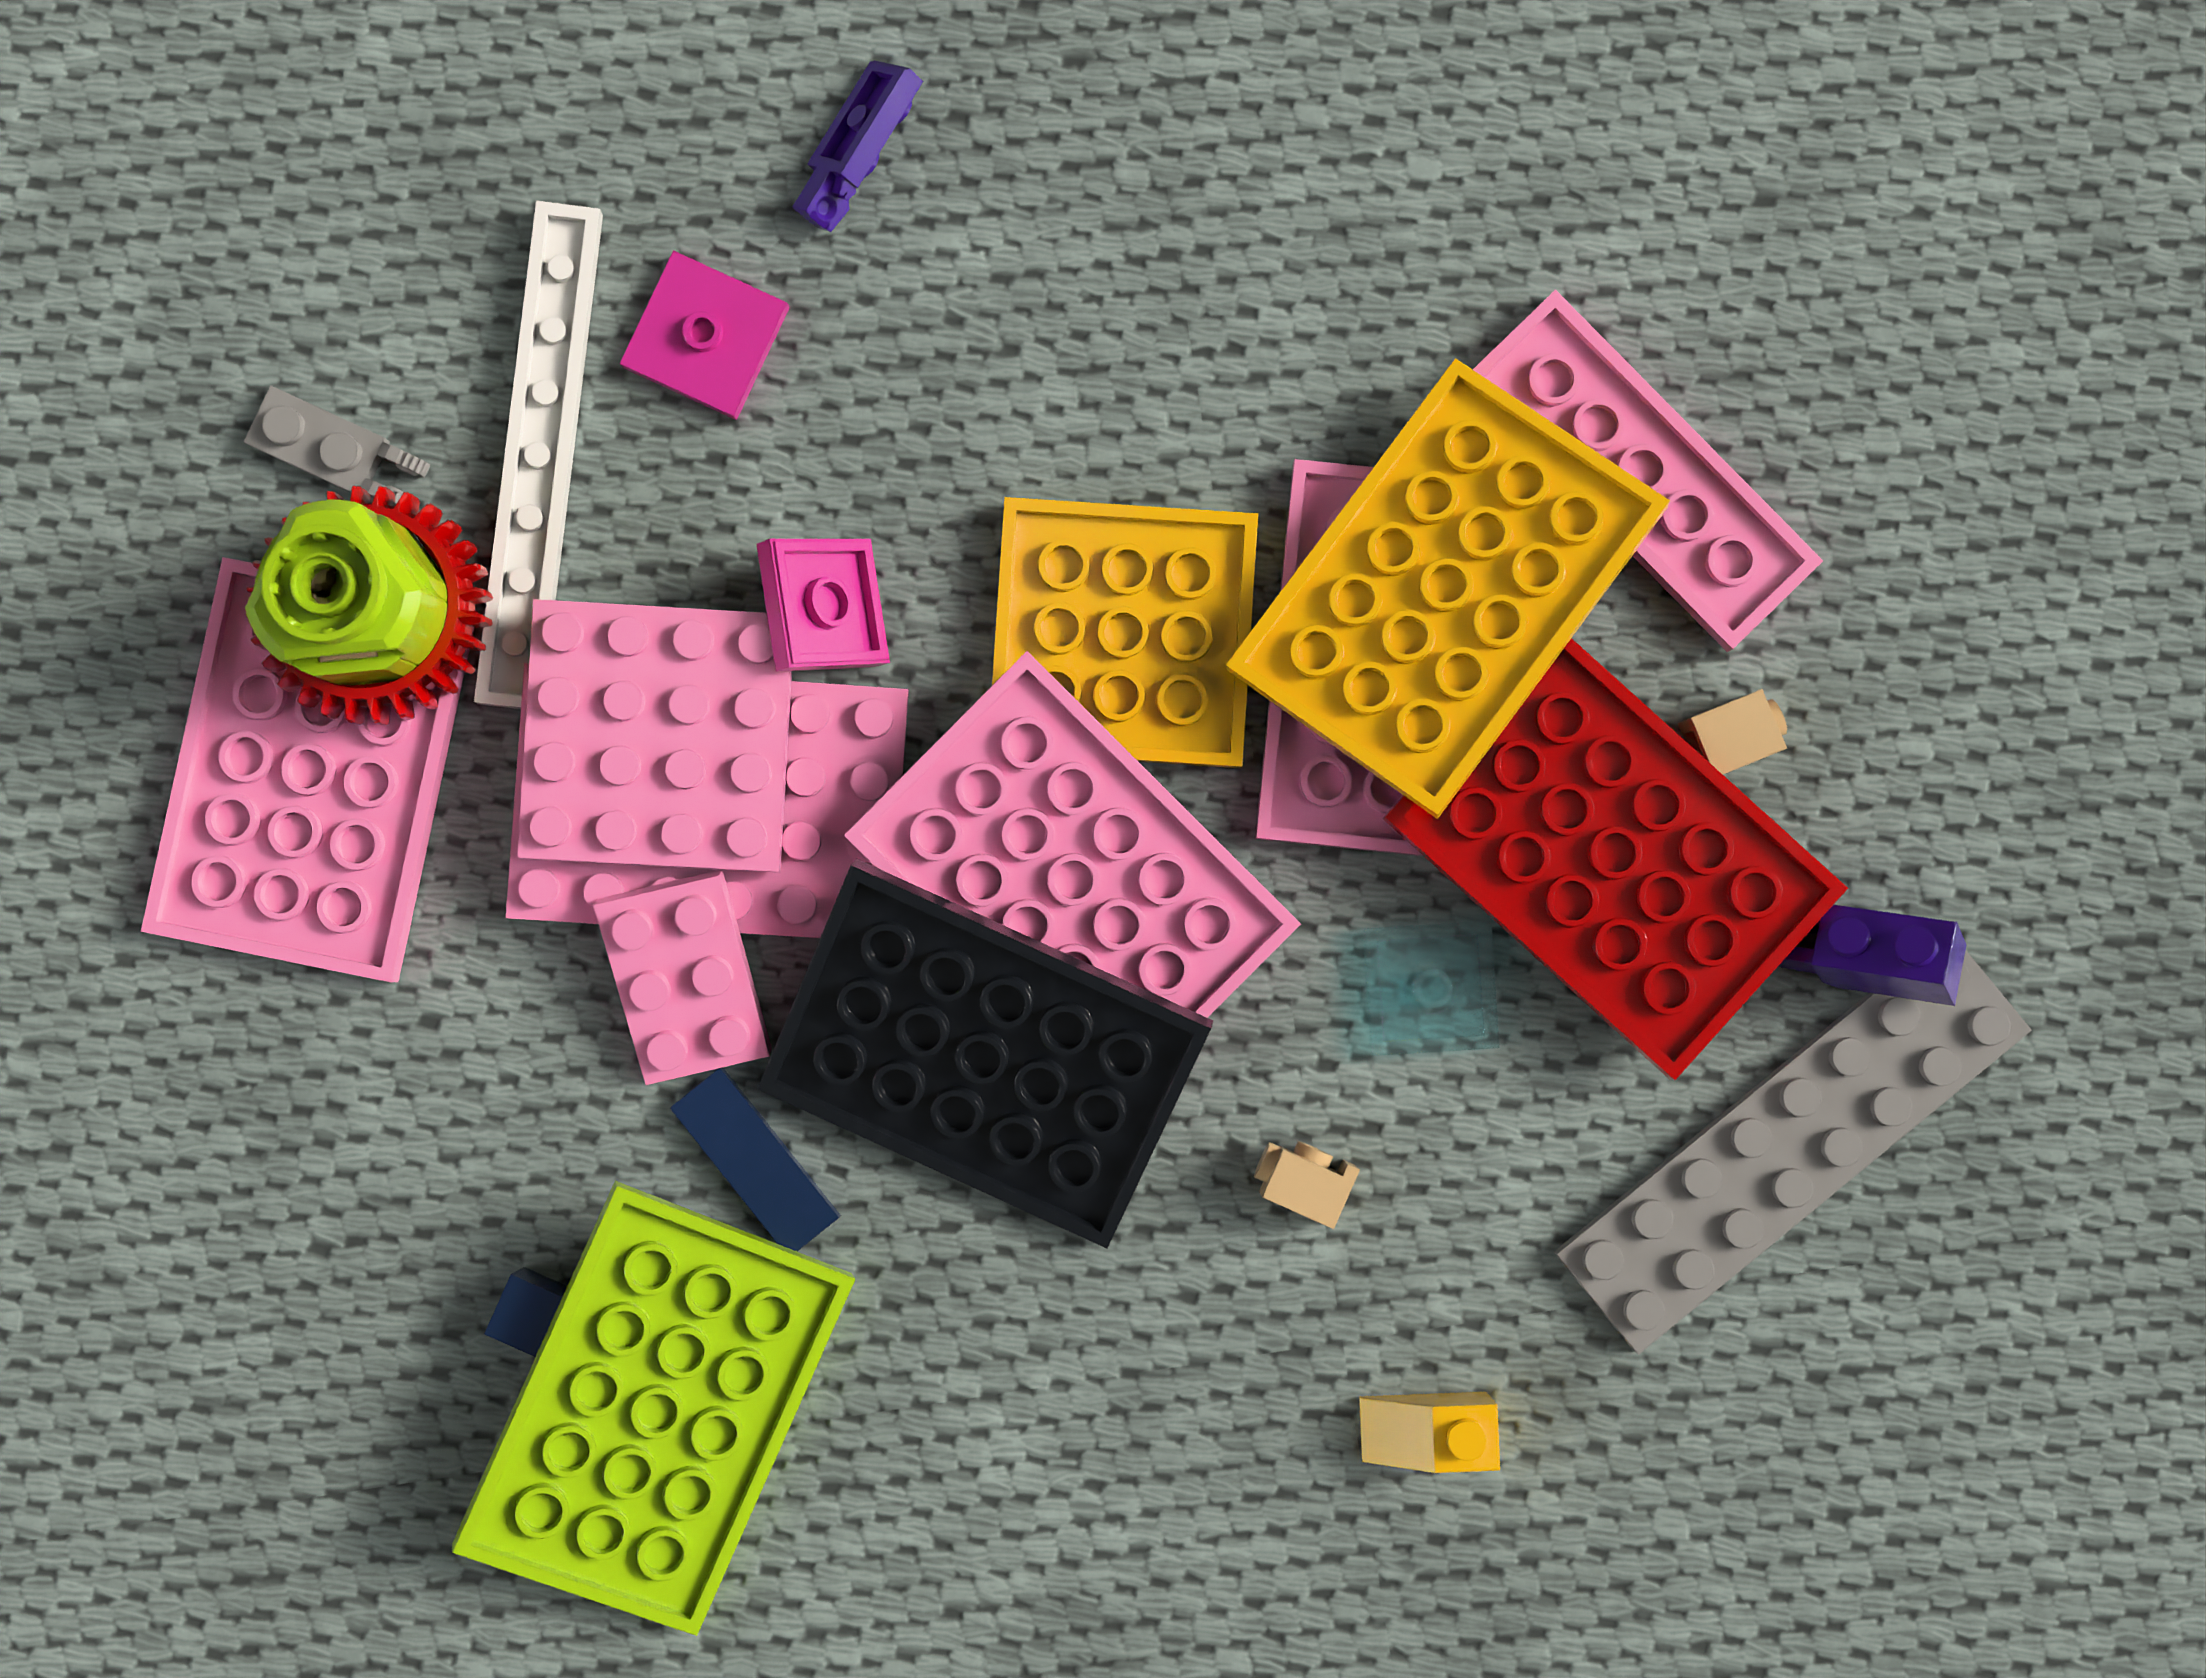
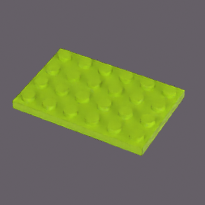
M614 1181L452 1542V1553L697 1636L855 1282L853 1274L626 1184Z

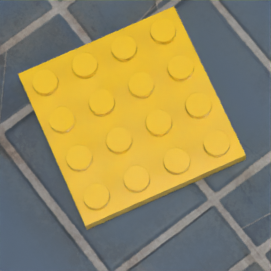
M1004 497L992 685L1028 651L1138 762L1241 769L1243 766L1248 685L1227 671L1226 664L1251 632L1258 513Z

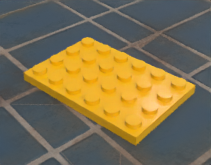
M1455 358L1226 664L1227 671L1438 819L1667 510L1670 500Z

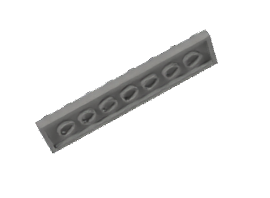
M1965 951L1955 1006L1868 993L1562 1244L1554 1253L1634 1352L1639 1355L2032 1030L1967 951Z

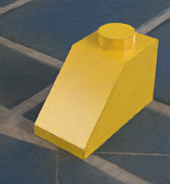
M1487 1392L1359 1396L1362 1462L1431 1473L1500 1471L1497 1403Z

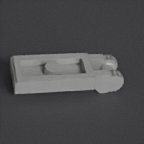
M271 385L244 440L245 444L349 492H351L352 486H360L374 498L378 486L387 487L395 494L396 503L403 494V491L391 485L384 486L372 480L381 460L384 459L395 464L396 468L412 476L419 475L424 478L430 467V464L422 459L390 445V441Z

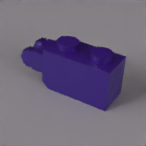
M1833 905L1808 932V934L1817 935L1815 948L1795 947L1779 965L1781 968L1816 973L1823 983L1836 988L1955 1006L1967 944L1958 923L1954 921Z

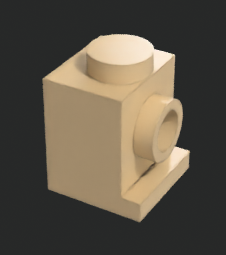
M1301 1141L1297 1142L1294 1151L1269 1142L1259 1160L1254 1178L1263 1181L1259 1190L1263 1198L1334 1229L1360 1169L1345 1160H1342L1338 1171L1329 1168L1333 1159L1332 1155Z

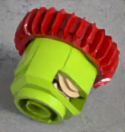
M352 486L350 501H346L334 491H327V500L311 503L303 502L302 506L291 510L288 517L282 518L283 528L275 538H265V543L269 547L262 561L255 560L253 562V566L258 569L255 583L246 587L247 592L251 593V596L245 606V615L256 635L251 638V641L254 645L266 648L271 653L261 664L265 669L279 672L286 669L277 685L289 692H295L302 687L297 702L305 707L315 708L322 701L320 713L325 717L338 719L345 708V720L356 725L364 724L368 709L371 720L379 725L390 724L392 706L400 718L405 720L414 719L415 714L412 701L414 699L426 708L436 709L438 708V703L432 692V689L436 686L452 694L458 693L459 689L449 674L454 669L468 674L475 672V668L463 658L466 649L485 651L486 645L471 636L473 627H490L493 624L491 619L475 612V604L492 601L493 596L487 590L473 587L472 584L488 575L486 568L477 563L465 564L478 551L475 544L469 540H462L453 544L463 531L461 526L449 519L439 525L443 515L442 510L431 503H427L419 511V498L408 492H403L396 503L393 491L382 486H378L373 501H371L370 494L360 486Z

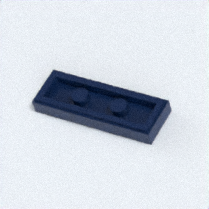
M724 1068L717 1069L670 1107L672 1112L777 1244L794 1251H799L840 1218L839 1212Z

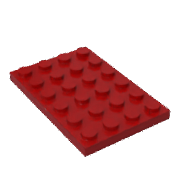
M1572 638L1438 819L1404 795L1382 818L1668 1079L1674 1081L1848 889L1846 885Z

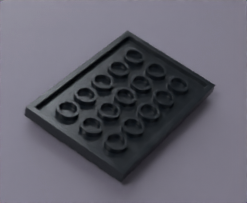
M856 859L848 870L757 1089L1108 1249L1211 1031L1214 1020Z

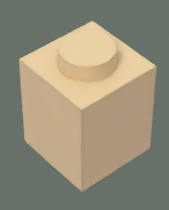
M1763 689L1678 723L1684 740L1722 774L1787 749L1782 737L1787 734L1784 715L1773 699H1766Z

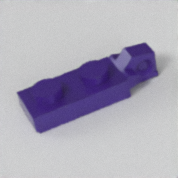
M875 60L870 61L808 161L807 165L813 169V174L792 207L815 227L832 232L850 210L849 199L856 194V188L876 167L879 153L894 128L908 115L912 106V99L922 85L923 80L910 68Z

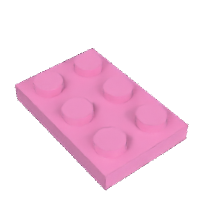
M723 870L619 893L596 900L593 905L645 1085L770 1057L772 1050L737 920L735 919Z

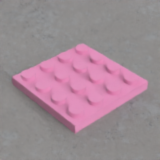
M533 599L517 858L780 873L792 671L776 672L767 613Z

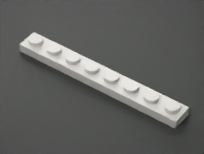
M536 201L488 592L492 593L493 600L486 602L485 616L491 619L493 624L490 627H483L481 642L486 645V650L480 651L474 702L480 705L521 709L524 663H529L533 599L556 600L603 219L601 210L598 208Z

